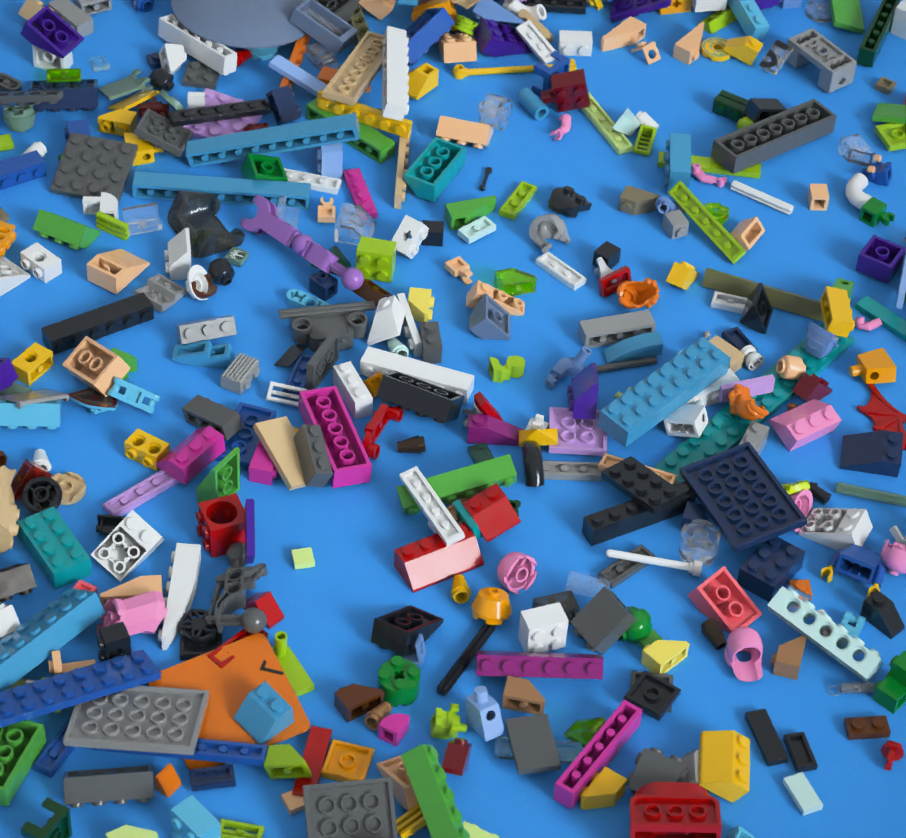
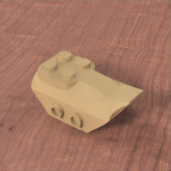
M5 465L0 467V553L7 552L8 549L12 548L13 536H17L19 524H16V521H18L20 509H17L11 487L17 470L8 469Z

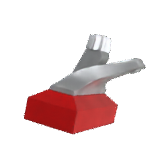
M602 257L596 259L599 268L594 269V273L600 277L598 279L600 296L607 297L617 292L618 286L621 283L632 281L630 267L623 266L617 270H612L606 265Z
M480 391L474 395V408L472 410L463 409L462 411L467 416L469 414H485L504 421L499 412ZM468 417L463 421V424H464L465 427H467V428H468Z

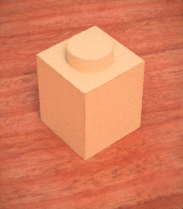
M809 184L807 194L809 210L827 211L829 202L827 184Z

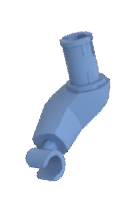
M661 196L656 200L655 206L662 214L678 209L682 213H686L676 201H672L667 196Z
M582 346L575 357L560 359L550 371L545 384L552 389L565 376L577 375L585 368L584 363L592 354V351L588 347Z

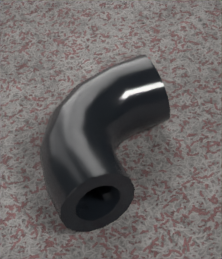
M527 441L522 446L525 486H542L545 482L541 447L536 441Z

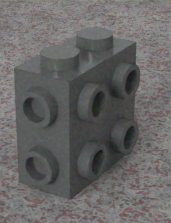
M651 747L650 750L644 748L642 753L639 752L636 757L635 765L637 766L634 773L631 772L628 776L627 788L631 793L635 794L639 788L652 782H685L688 771H686V765L682 763L683 759L671 755L670 758L664 756L661 750Z

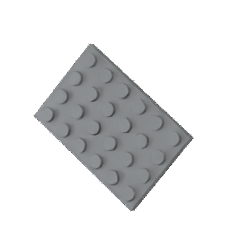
M136 686L74 706L63 739L64 746L194 755L210 697L209 690Z

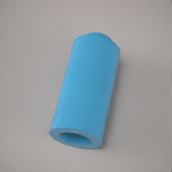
M529 88L521 89L518 92L517 100L536 120H542L548 115L549 108Z

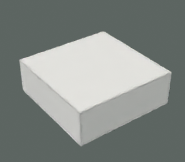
M188 92V109L206 106L205 92Z

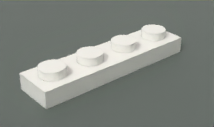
M399 293L397 294V299L406 310L403 321L404 337L408 338L409 350H412L414 357H418L422 353V341L405 294Z

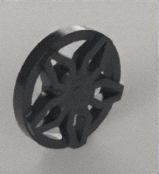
M191 609L181 617L179 622L181 635L191 642L208 641L217 634L218 630L216 624L213 626L206 623L205 617L209 613L206 610ZM184 630L191 631V635L187 634ZM203 633H209L206 636L200 637Z

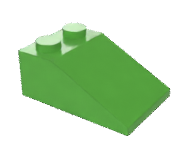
M236 446L198 485L196 489L198 503L234 494L240 490V448Z

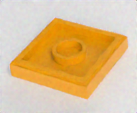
M333 739L321 771V777L339 782L365 780L374 756V749Z

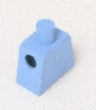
M485 686L475 687L474 694L465 698L466 723L487 742L505 734L500 708L497 701L487 693Z

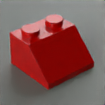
M497 483L462 503L478 525L482 537L487 543L521 522L508 498Z

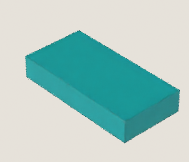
M459 499L454 501V509L461 521L467 524L475 535L476 540L482 537L478 525Z

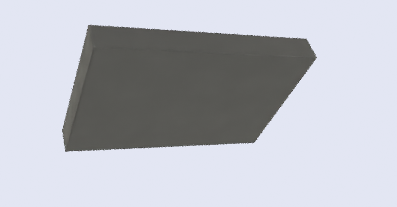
M333 329L308 361L306 368L307 390L316 389L339 359V331Z
M547 714L505 719V727L518 775L561 769Z

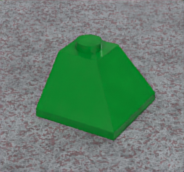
M247 153L241 167L244 179L288 181L280 157Z

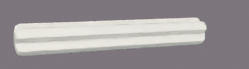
M736 180L731 183L730 189L785 214L790 215L793 212L794 206Z

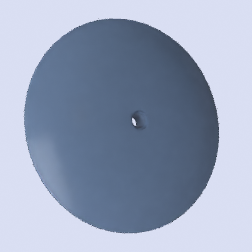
M171 0L173 14L187 30L203 39L225 46L251 49L277 47L294 42L307 34L289 22L292 16L290 14L295 6L298 7L303 0ZM306 9L303 11L309 16L310 13Z

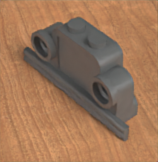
M374 301L281 309L278 310L280 319H289L293 340L298 344L308 343L312 352L318 350L333 329L339 331V350H348L354 346V338L360 339L366 335L368 317L364 311L375 310Z

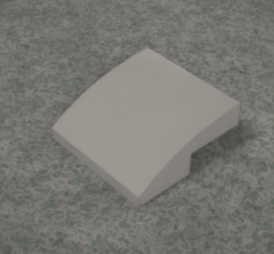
M161 274L148 278L146 286L134 291V295L144 292L153 304V308L159 312L172 307L187 293L186 288Z

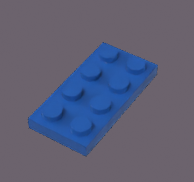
M240 402L236 411L240 415L243 427L229 440H224L225 451L215 460L222 461L237 446L240 448V466L249 468L260 440L253 426L258 422L275 419L276 411Z

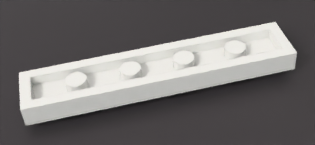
M417 466L399 474L400 480L446 546L465 538L464 532Z

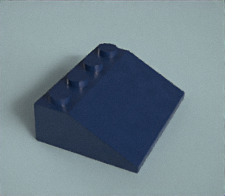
M98 79L29 81L28 91L63 90V97L58 103L48 104V102H42L41 104H33L36 112H43V109H50L51 112L61 111L60 109L78 111V108H85V111H94L95 108H98Z

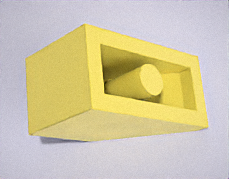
M656 640L651 645L648 644L643 648L641 664L652 673L665 674L687 657L689 643L687 641Z

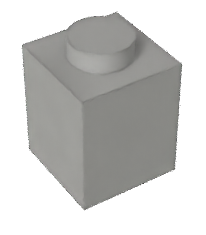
M678 209L664 213L662 227L671 239L687 236L689 221Z

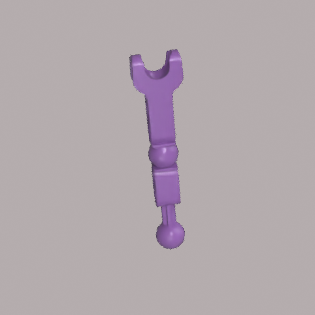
M256 194L253 202L258 208L257 215L250 220L243 217L240 222L243 228L257 235L268 233L282 244L291 248L297 256L304 257L307 261L328 274L333 272L341 277L343 286L348 290H357L363 285L364 275L358 268L350 267L347 269L338 263L339 257L314 242L309 235L303 234L278 217L276 204Z

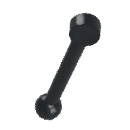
M486 167L485 169L486 174L482 185L479 186L480 191H485L486 189L485 184L489 174L492 173L491 167Z

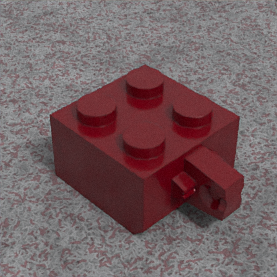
M584 69L554 74L551 77L552 88L541 91L542 102H555L558 113L591 107Z

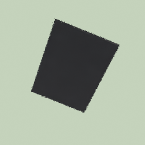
M292 345L274 366H290L309 345Z

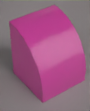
M392 714L385 717L378 725V738L397 747L409 730L410 716L406 714Z

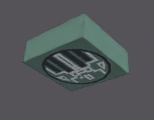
M233 246L224 259L228 260L232 265L241 267L249 258V252Z

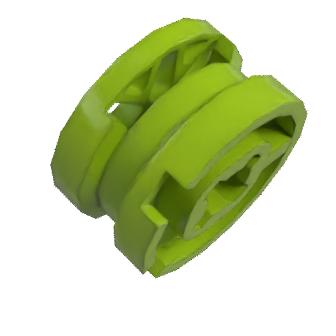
M458 14L456 24H453V27L473 36L472 30L479 23Z

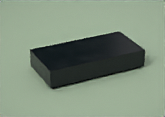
M798 732L784 735L783 741L796 773L817 770L818 765L805 733Z

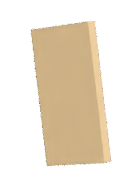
M287 416L255 423L253 429L288 490L306 487L293 438L296 432Z

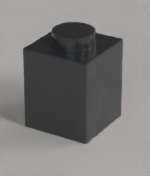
M423 220L422 223L429 229L427 237L422 240L421 245L442 247L444 221Z
M606 241L594 251L592 265L599 268L596 259L602 257L606 265L612 269L620 261L621 248Z

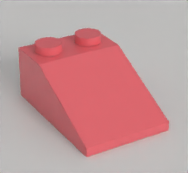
M725 566L712 574L687 595L701 613L709 619L715 618L716 621H719L721 628L729 634L738 627H747L762 615V612Z

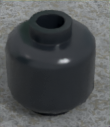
M163 68L154 69L149 76L151 80L150 85L154 89L159 90V92L163 89L171 91L175 85L173 82L174 76Z
M217 258L210 263L208 268V274L211 275V279L216 285H229L235 276L234 269L226 259Z

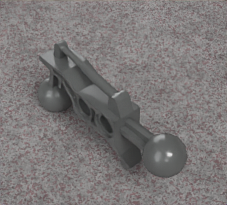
M236 542L231 544L226 552V558L229 564L232 565V568L226 569L225 574L215 578L217 584L211 600V607L205 620L207 624H216L218 633H222L224 626H242L246 632L255 634L261 632L266 626V615L261 609L255 607L248 608L242 615L232 613L237 609L246 607L247 590L255 588V582L261 576H266L268 571L265 563L246 566L245 543ZM224 588V592L220 596L221 589Z

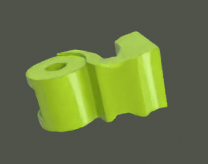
M515 355L508 356L506 364L502 366L498 359L489 357L488 371L493 382L502 383L504 380H510V377L520 378L524 375V358Z

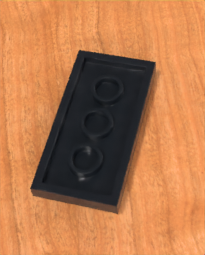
M632 456L601 471V478L653 515L683 499L684 492Z

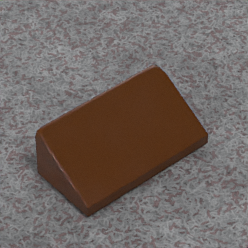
M364 279L363 285L359 289L353 290L355 294L366 301H374L375 307H377L379 300L382 298L393 296L369 279Z

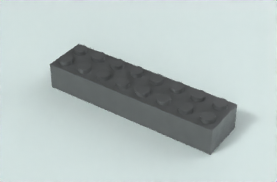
M812 99L713 140L711 157L729 172L735 174L832 133L837 115L817 100Z

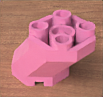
M150 591L122 600L117 598L107 600L103 606L106 613L100 617L102 623L101 625L97 624L98 636L99 628L119 622H124L130 636L138 633L154 635L160 622L167 615V607H164L165 601L162 593Z

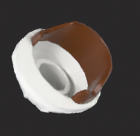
M199 265L189 268L187 273L188 279L185 282L186 291L189 295L199 301L207 300L214 295L217 286L212 283L211 275L207 274L206 270Z

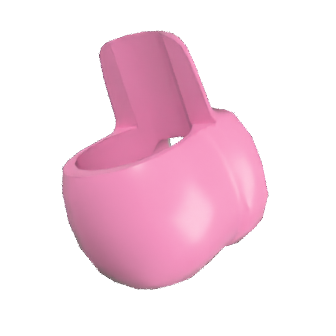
M738 627L727 638V646L724 650L726 664L733 668L736 678L740 681L752 682L762 678L763 644L761 637L751 627ZM739 651L748 652L751 660L741 662L737 659L736 653Z

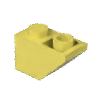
M410 287L408 305L413 318L418 323L432 320L433 309L430 308H434L435 297H431L432 289Z

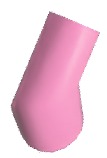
M859 316L854 320L855 327L860 330L871 331L882 326V321L879 318L865 322L864 317Z

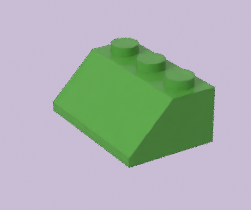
M42 209L39 210L33 226V230L38 231L39 236L47 239L49 236L54 237L53 241L60 244L67 242L69 243L68 247L79 250V248L87 249L101 232Z

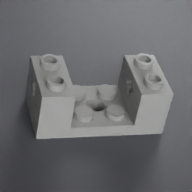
M811 28L788 39L787 45L789 49L786 50L785 61L795 68L808 62L817 66L820 69L818 86L828 94L853 83L857 61L815 29Z

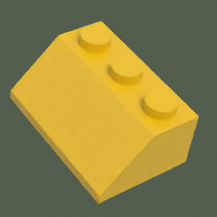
M734 730L702 731L700 733L699 785L733 803L749 792L750 739Z

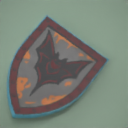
M92 388L68 393L70 400L88 407L92 415L105 412L106 410L115 411L118 406L117 398L110 395L105 397Z

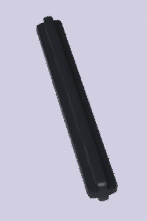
M486 622L483 624L437 686L436 692L442 696L447 695L476 656V651L482 648L494 632L495 625H489Z

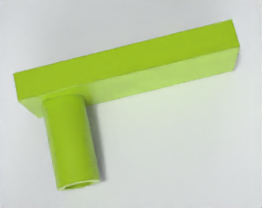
M283 631L277 632L275 634V646H272V649L296 696L299 697L314 691V683L287 644V634Z

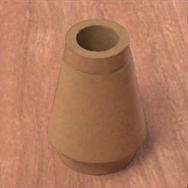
M383 701L367 712L364 720L365 725L371 730H378L379 723L389 716L392 711L391 704Z

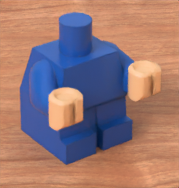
M875 154L873 160L876 162L871 163L868 168H863L862 174L867 175L868 181L874 184L887 186L892 178L891 162L881 163L882 156Z

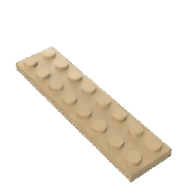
M370 31L366 32L322 91L323 98L342 102L346 105L354 106L382 68V39L384 35Z

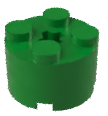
M393 656L380 666L377 688L384 691V701L390 703L392 707H398V705L402 704L408 706L416 701L420 689V668L410 660L403 659L401 656Z

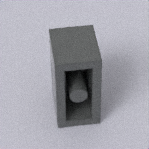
M438 321L419 322V335L422 341V361L431 364L441 363L442 343Z

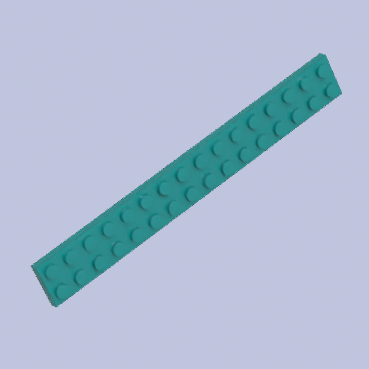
M822 323L820 327L825 328L824 323ZM850 335L847 338L837 336L839 338L837 342L839 346L837 348L834 347L832 352L823 358L812 356L805 350V338L786 355L801 357L806 365L805 373L809 375L814 373L818 376L854 344L855 338ZM777 363L760 376L773 374L775 377L773 392L751 397L755 400L756 406L763 405L769 412L764 419L754 420V422L764 423L796 395L792 390L800 379L788 380L781 378L776 370ZM728 403L708 420V424L699 438L688 437L653 468L678 475L676 484L684 482L680 475V468L736 447L741 442L751 421L731 414L730 404Z

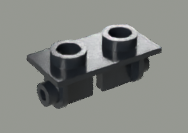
M97 514L98 525H96V533L109 535L126 516Z

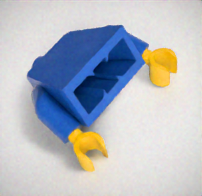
M852 544L848 548L835 551L827 564L828 567L822 568L821 579L823 576L829 575L827 583H830L833 580V569H835L837 572L867 584H872L873 586L869 587L866 595L868 597L870 593L876 590L880 591L879 587L882 585L885 568L882 562L879 561L880 555L870 548Z

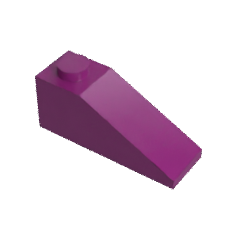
M469 414L467 444L519 446V430L524 429L490 415Z

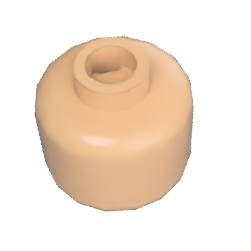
M784 355L778 360L776 370L783 379L798 380L805 373L806 365L801 357Z

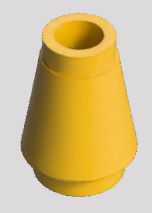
M458 574L453 577L451 597L456 603L462 604L469 600L471 591L465 577Z

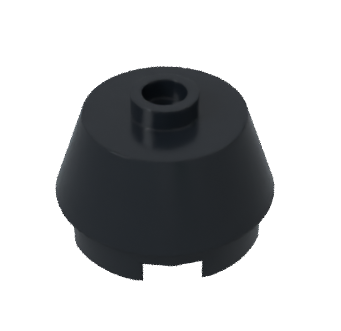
M41 476L31 479L24 487L22 493L24 506L33 514L53 506L57 509L62 501L60 485L50 477Z

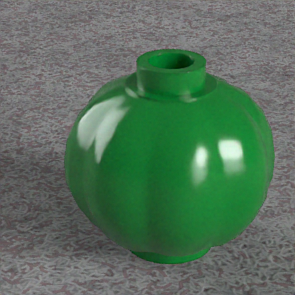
M629 606L627 608L637 620L621 635L619 640L637 644V642L646 639L651 634V616L643 608L639 609Z

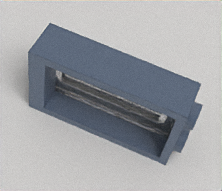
M303 0L290 13L292 16L289 22L335 54H339L349 46L358 32L356 28L316 0Z

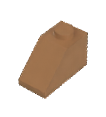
M802 635L779 645L777 654L773 653L770 665L774 666L773 675L797 680L807 636Z
M508 676L503 693L502 708L542 715L544 714L545 699L528 679Z

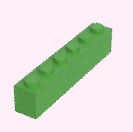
M316 99L306 105V118L308 120L339 116L316 108ZM360 122L359 140L345 142L379 164L395 155V141L369 125Z
M507 454L426 478V480L443 503L452 504L463 497L472 498L495 483L499 487L512 486L514 482H517V473L511 455ZM404 485L396 487L403 515L419 513L421 509Z
M421 744L402 754V761L431 837L470 838L469 833L462 824L461 812L456 808L454 794L447 785L446 773L439 764V755L433 745Z

